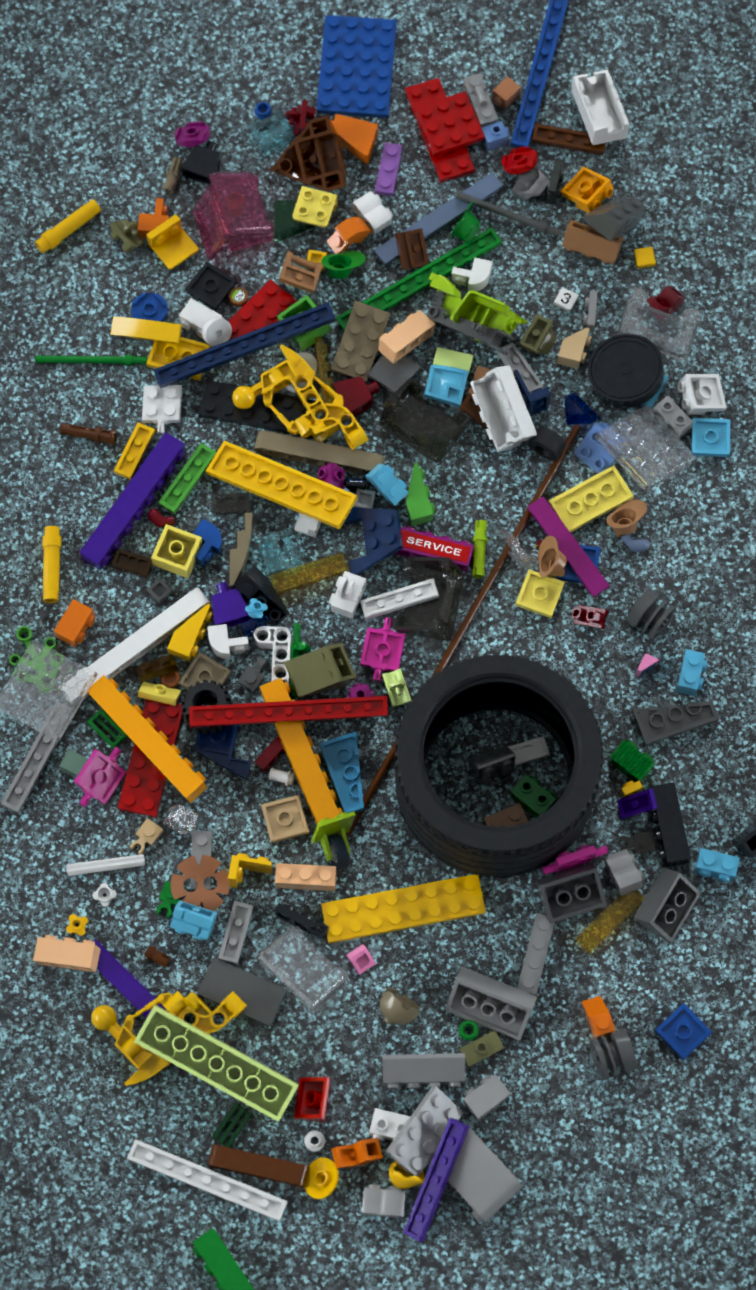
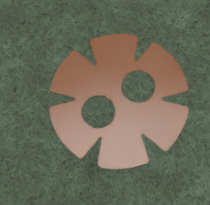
M202 855L200 866H198L195 856L188 857L177 866L185 876L172 874L170 883L172 896L174 899H178L186 895L183 902L199 907L202 902L205 909L213 911L224 902L216 893L228 895L230 888L228 872L224 869L215 873L221 862L211 856ZM212 876L217 880L215 889L207 890L204 888L203 881L206 877ZM188 878H193L197 882V888L193 892H187L183 887L184 881Z

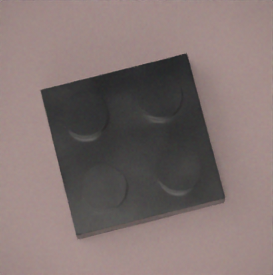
M206 261L186 287L185 292L216 311L230 291L236 286L237 280Z

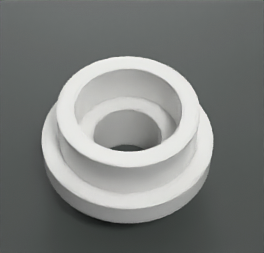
M319 1131L309 1132L304 1140L305 1146L312 1152L320 1151L325 1145L323 1134ZM314 1137L319 1140L316 1145L311 1143V1139Z

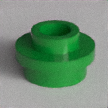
M466 1020L459 1026V1035L466 1041L474 1040L479 1034V1027L474 1021ZM471 1028L473 1032L466 1034L465 1029Z

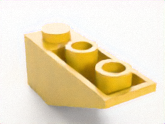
M211 604L205 605L174 631L167 647L169 655L172 654L174 657L188 662L191 661L192 657H196L199 650L198 642L203 640L206 629H204L206 623H210L213 617Z

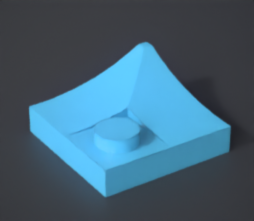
M431 365L423 397L460 407L469 371L449 366Z

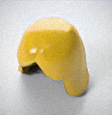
M396 1161L389 1167L390 1180L399 1189H408L421 1185L424 1182L425 1175L423 1171L419 1176H411Z

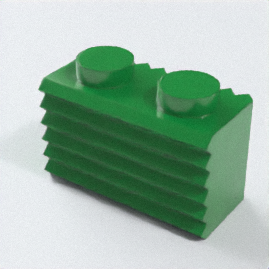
M625 739L608 759L611 764L634 782L639 780L642 782L655 765L653 758L649 754H642L634 742H627Z

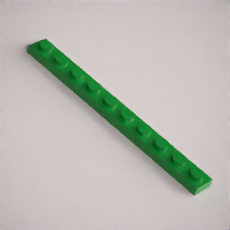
M491 227L474 237L470 242L463 243L361 303L388 311L429 287L432 282L429 280L432 272L446 277L452 274L453 267H464L474 261V258H479L502 245V241ZM352 308L336 317V322L343 332L345 331Z

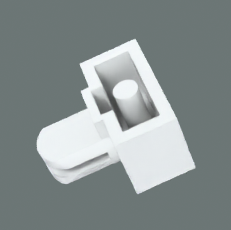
M344 571L343 576H339L336 587L338 588L336 593H332L329 600L331 611L353 619L367 585L366 578Z

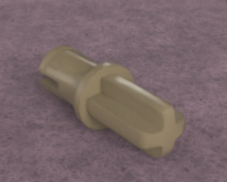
M174 157L170 170L166 172L167 177L162 188L166 193H174L176 182L180 179L179 171L183 162L181 158Z

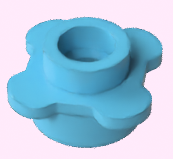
M252 598L250 599L249 606L245 607V611L252 618H262L263 612L268 607L265 603Z

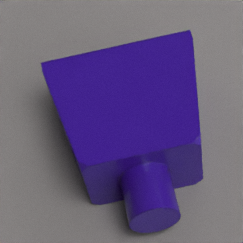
M227 582L217 584L218 594L212 595L215 625L227 624V628L252 621L245 611L247 605L237 588L229 590Z

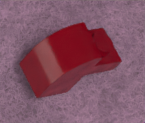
M667 285L658 296H650L648 298V308L659 320H662L673 313L686 298L674 286Z

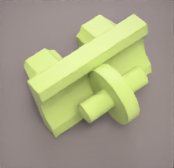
M401 668L382 674L393 708L411 702Z

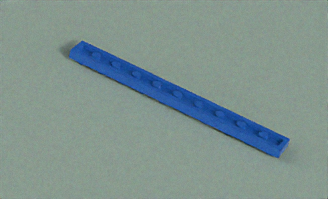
M550 0L511 138L510 146L529 147L569 0Z

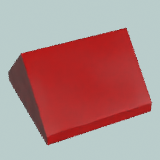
M299 1078L294 1119L325 1123L331 1085L330 1078Z

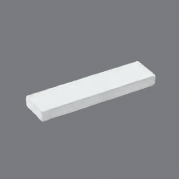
M434 578L360 600L365 620L437 599L439 594Z

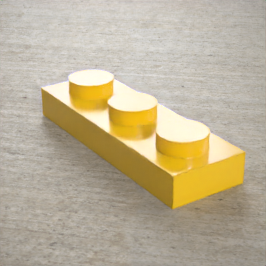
M139 422L137 423L114 469L115 474L129 480L133 478L155 434V429Z

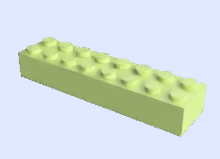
M155 1004L134 1040L136 1044L278 1122L299 1086L293 1080Z

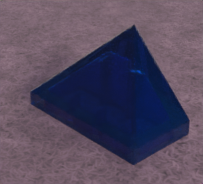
M576 392L564 397L566 424H591L601 419Z

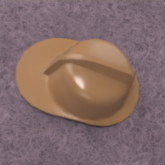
M638 499L626 501L607 517V525L613 528V531L619 538L633 533L637 529L638 521L647 512L646 503Z
M554 536L546 537L538 550L539 574L541 577L564 576L567 559L559 550L557 539Z

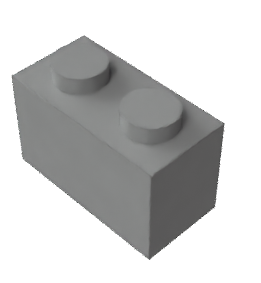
M496 1074L492 1077L490 1075L486 1076L480 1081L482 1085L477 1089L472 1087L464 1093L463 1103L477 1121L511 1095Z

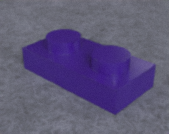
M653 789L617 800L621 819H628L658 809Z

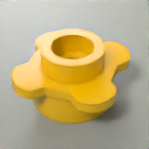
M71 914L66 931L69 934L74 933L83 936L86 933L85 929L88 918L85 916L77 917L75 914Z

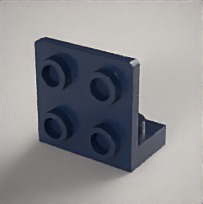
M515 370L513 375L529 415L532 416L549 409L551 392L548 387L538 388L530 394L519 371Z

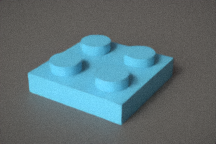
M692 418L691 456L729 457L730 419Z

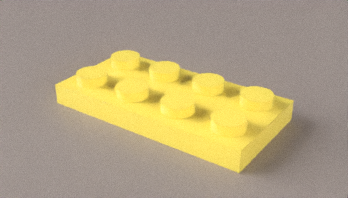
M613 465L550 499L548 503L571 533L619 507L626 501L632 500L634 495Z

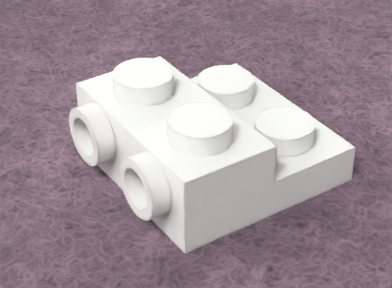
M686 374L679 380L677 388L682 393L683 400L681 405L686 410L687 415H704L709 411H724L727 408L719 374Z

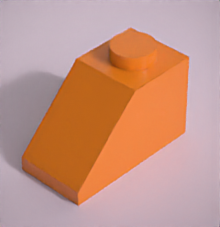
M601 995L581 1002L594 1038L599 1040L600 1036L608 1037L611 1032L616 1031L609 1010Z

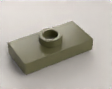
M494 1030L463 1046L459 1051L460 1053H465V1062L469 1068L505 1048Z

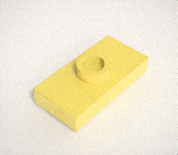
M143 682L138 691L139 698L174 706L181 694V690Z

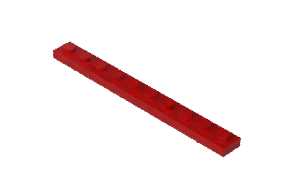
M387 696L189 707L190 728L388 717Z

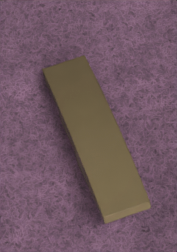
M252 512L245 513V531H237V549H230V590L236 588L235 585L242 577L249 557L253 535Z

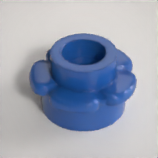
M260 102L256 105L254 113L259 119L269 118L272 114V108L268 103Z

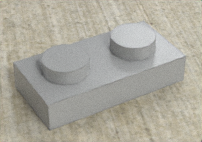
M590 291L589 297L585 298V309H588V314H584L583 325L590 329L589 333H594L598 291Z

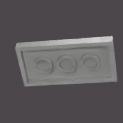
M432 1086L386 1152L411 1176H419L435 1154L449 1118L459 1120L464 1112L437 1086Z

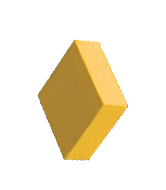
M652 247L634 249L637 269L656 265Z
M309 250L307 260L314 263H322L321 260L327 255V252ZM322 265L321 271L324 272L325 267Z

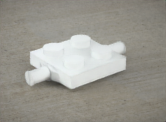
M159 384L144 386L142 422L156 424L157 435H164L165 425L180 423L181 385H169L161 389Z

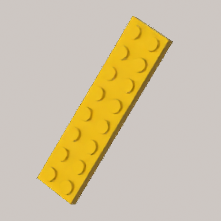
M223 441L206 469V473L212 477L339 530L358 499L357 495L227 441Z
M475 874L321 903L324 922L329 927L327 931L328 944L486 914L479 876Z

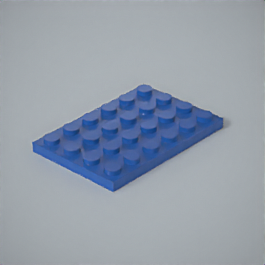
M325 15L316 107L317 114L389 118L397 20Z

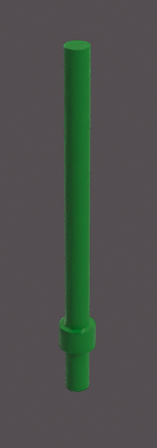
M127 354L124 356L35 355V363L124 364V366H132L133 364H146L147 357Z

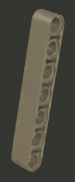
M258 431L254 451L262 455L321 467L326 466L328 463H335L338 467L344 469L345 472L365 476L379 463L384 464L385 457L377 453L357 449L352 450L347 447L269 431Z

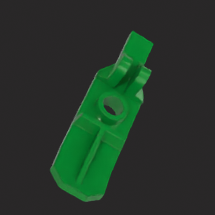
M294 623L290 660L311 651V646L302 642L300 638L301 626L297 623ZM289 676L291 691L294 694V696L298 698V695Z

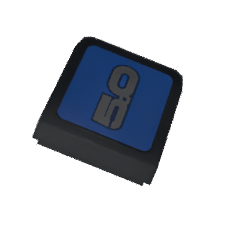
M347 478L346 488L350 492H356L357 489L366 490V479Z

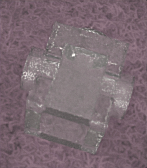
M181 804L170 806L163 824L184 835L195 830L199 815Z

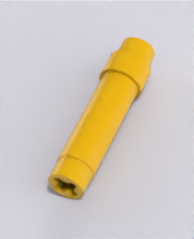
M92 199L52 229L49 228L41 234V237L34 242L38 250L44 254L49 249L53 250L61 244L62 240L101 212L98 203Z
M46 526L44 536L42 537V549L44 550L43 602L57 603L59 601L62 537L60 536V528L57 526Z

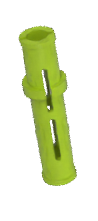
M485 520L475 521L472 574L474 578H484L485 549L486 543H488V538H486L487 521Z

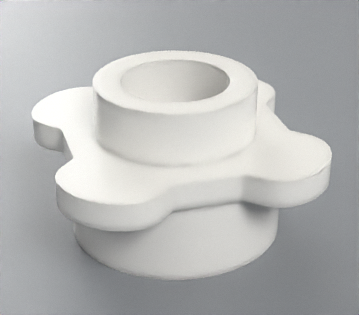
M102 883L97 891L93 893V898L100 901L103 907H107L111 899L117 896L116 891L111 890L107 883Z

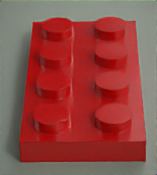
M270 279L228 320L232 327V334L229 340L278 322L277 316L296 303L297 300Z

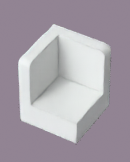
M299 513L295 531L316 538L321 522Z

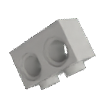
M669 396L665 397L653 408L652 416L676 442L691 431L693 421Z

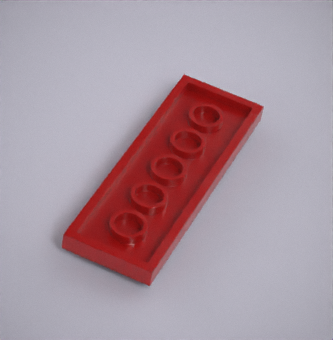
M436 78L406 87L407 99L440 183L475 173V168L466 147L433 157L415 114L416 107L446 98L440 79Z
M146 699L142 716L145 720L149 717L156 725L154 729L157 732L162 731L168 738L166 742L170 746L172 744L175 745L183 717L182 704L176 703L174 706ZM135 743L118 810L157 818L167 778Z

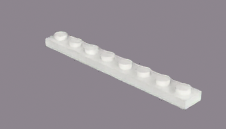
M136 1139L127 1157L130 1161L279 1222L288 1203L286 1200Z

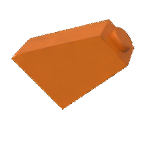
M336 114L335 119L331 121L338 134L340 145L363 163L369 164L378 135V124Z

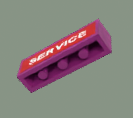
M409 526L401 527L404 548L394 553L395 555L468 573L474 552V545H471L470 542L464 540L460 542L455 541L448 536H435L429 531H415L414 528Z

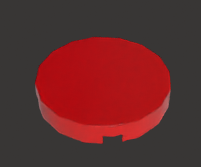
M530 147L512 149L510 154H505L502 159L503 169L509 174L528 172L538 163L537 152L531 150Z

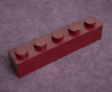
M279 735L254 761L255 766L262 772L268 771L272 767L271 764L279 760L282 752L285 753Z

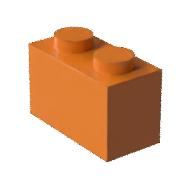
M73 599L53 631L55 637L76 648L78 643L81 644L83 642L87 628L92 627L95 622L94 610Z

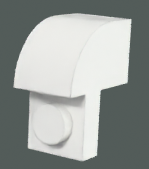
M474 258L472 270L453 267L451 282H455L458 285H468V292L471 290L480 291L489 283L493 261Z
M227 624L207 626L210 647L218 657L230 660V652L239 654L249 650L248 636L229 639Z

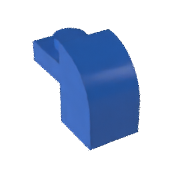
M202 519L193 532L194 535L202 537L203 546L195 556L196 563L202 567L206 562L209 563L214 553L220 555L223 548L220 531L215 525L205 519Z

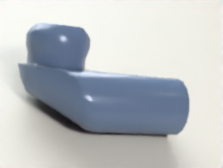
M630 534L621 537L622 541L632 552H643L650 546L647 539L634 540Z

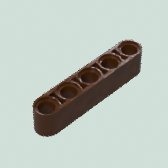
M212 1145L207 1164L213 1168L306 1188L310 1166L220 1145Z

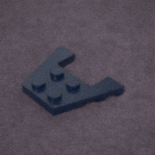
M358 507L351 509L344 524L350 525L362 521L366 556L348 561L350 573L360 576V573L370 570L380 560L384 561L404 548L399 512L397 510Z
M239 725L222 726L223 730H215L216 733L211 734V732L203 734L202 731L197 733L194 752L248 780L251 761L232 758Z

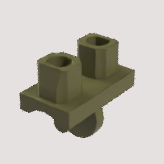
M122 219L118 222H111L110 227L113 229L111 237L116 241L122 240L124 242L122 249L125 253L133 252L136 247L144 244V241L136 231L138 227L136 221L129 222L127 219Z

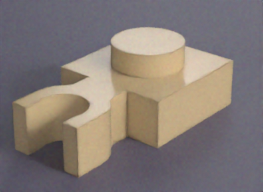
M147 818L135 833L139 839L134 841L130 848L133 850L135 846L140 845L141 849L138 851V854H143L146 844L153 846L164 830Z

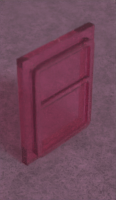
M208 186L194 207L193 213L208 260L212 261L227 239L228 233L216 195L213 193L212 187Z

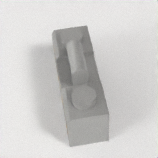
M479 73L465 77L463 90L468 95L480 126L484 127L498 122V117L487 92L482 74Z

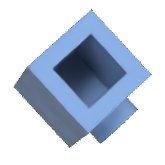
M502 121L481 127L485 135L483 143L487 151L508 145L510 133L508 127H504Z

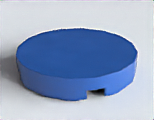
M143 293L132 302V318L161 322L167 319V302L157 293Z

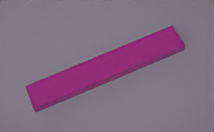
M541 497L530 504L527 509L546 535L554 536L557 539L559 550L566 556L567 563L591 596L595 598L609 589L610 585L546 499Z

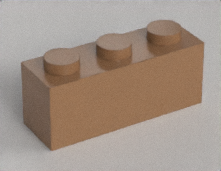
M571 220L567 226L562 246L572 252H581L586 257H595L601 259L604 263L614 264L618 258L623 237L618 236L609 241L593 227Z

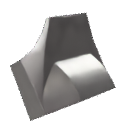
M535 166L519 177L512 189V194L527 203L531 197L539 196L550 183L548 174Z

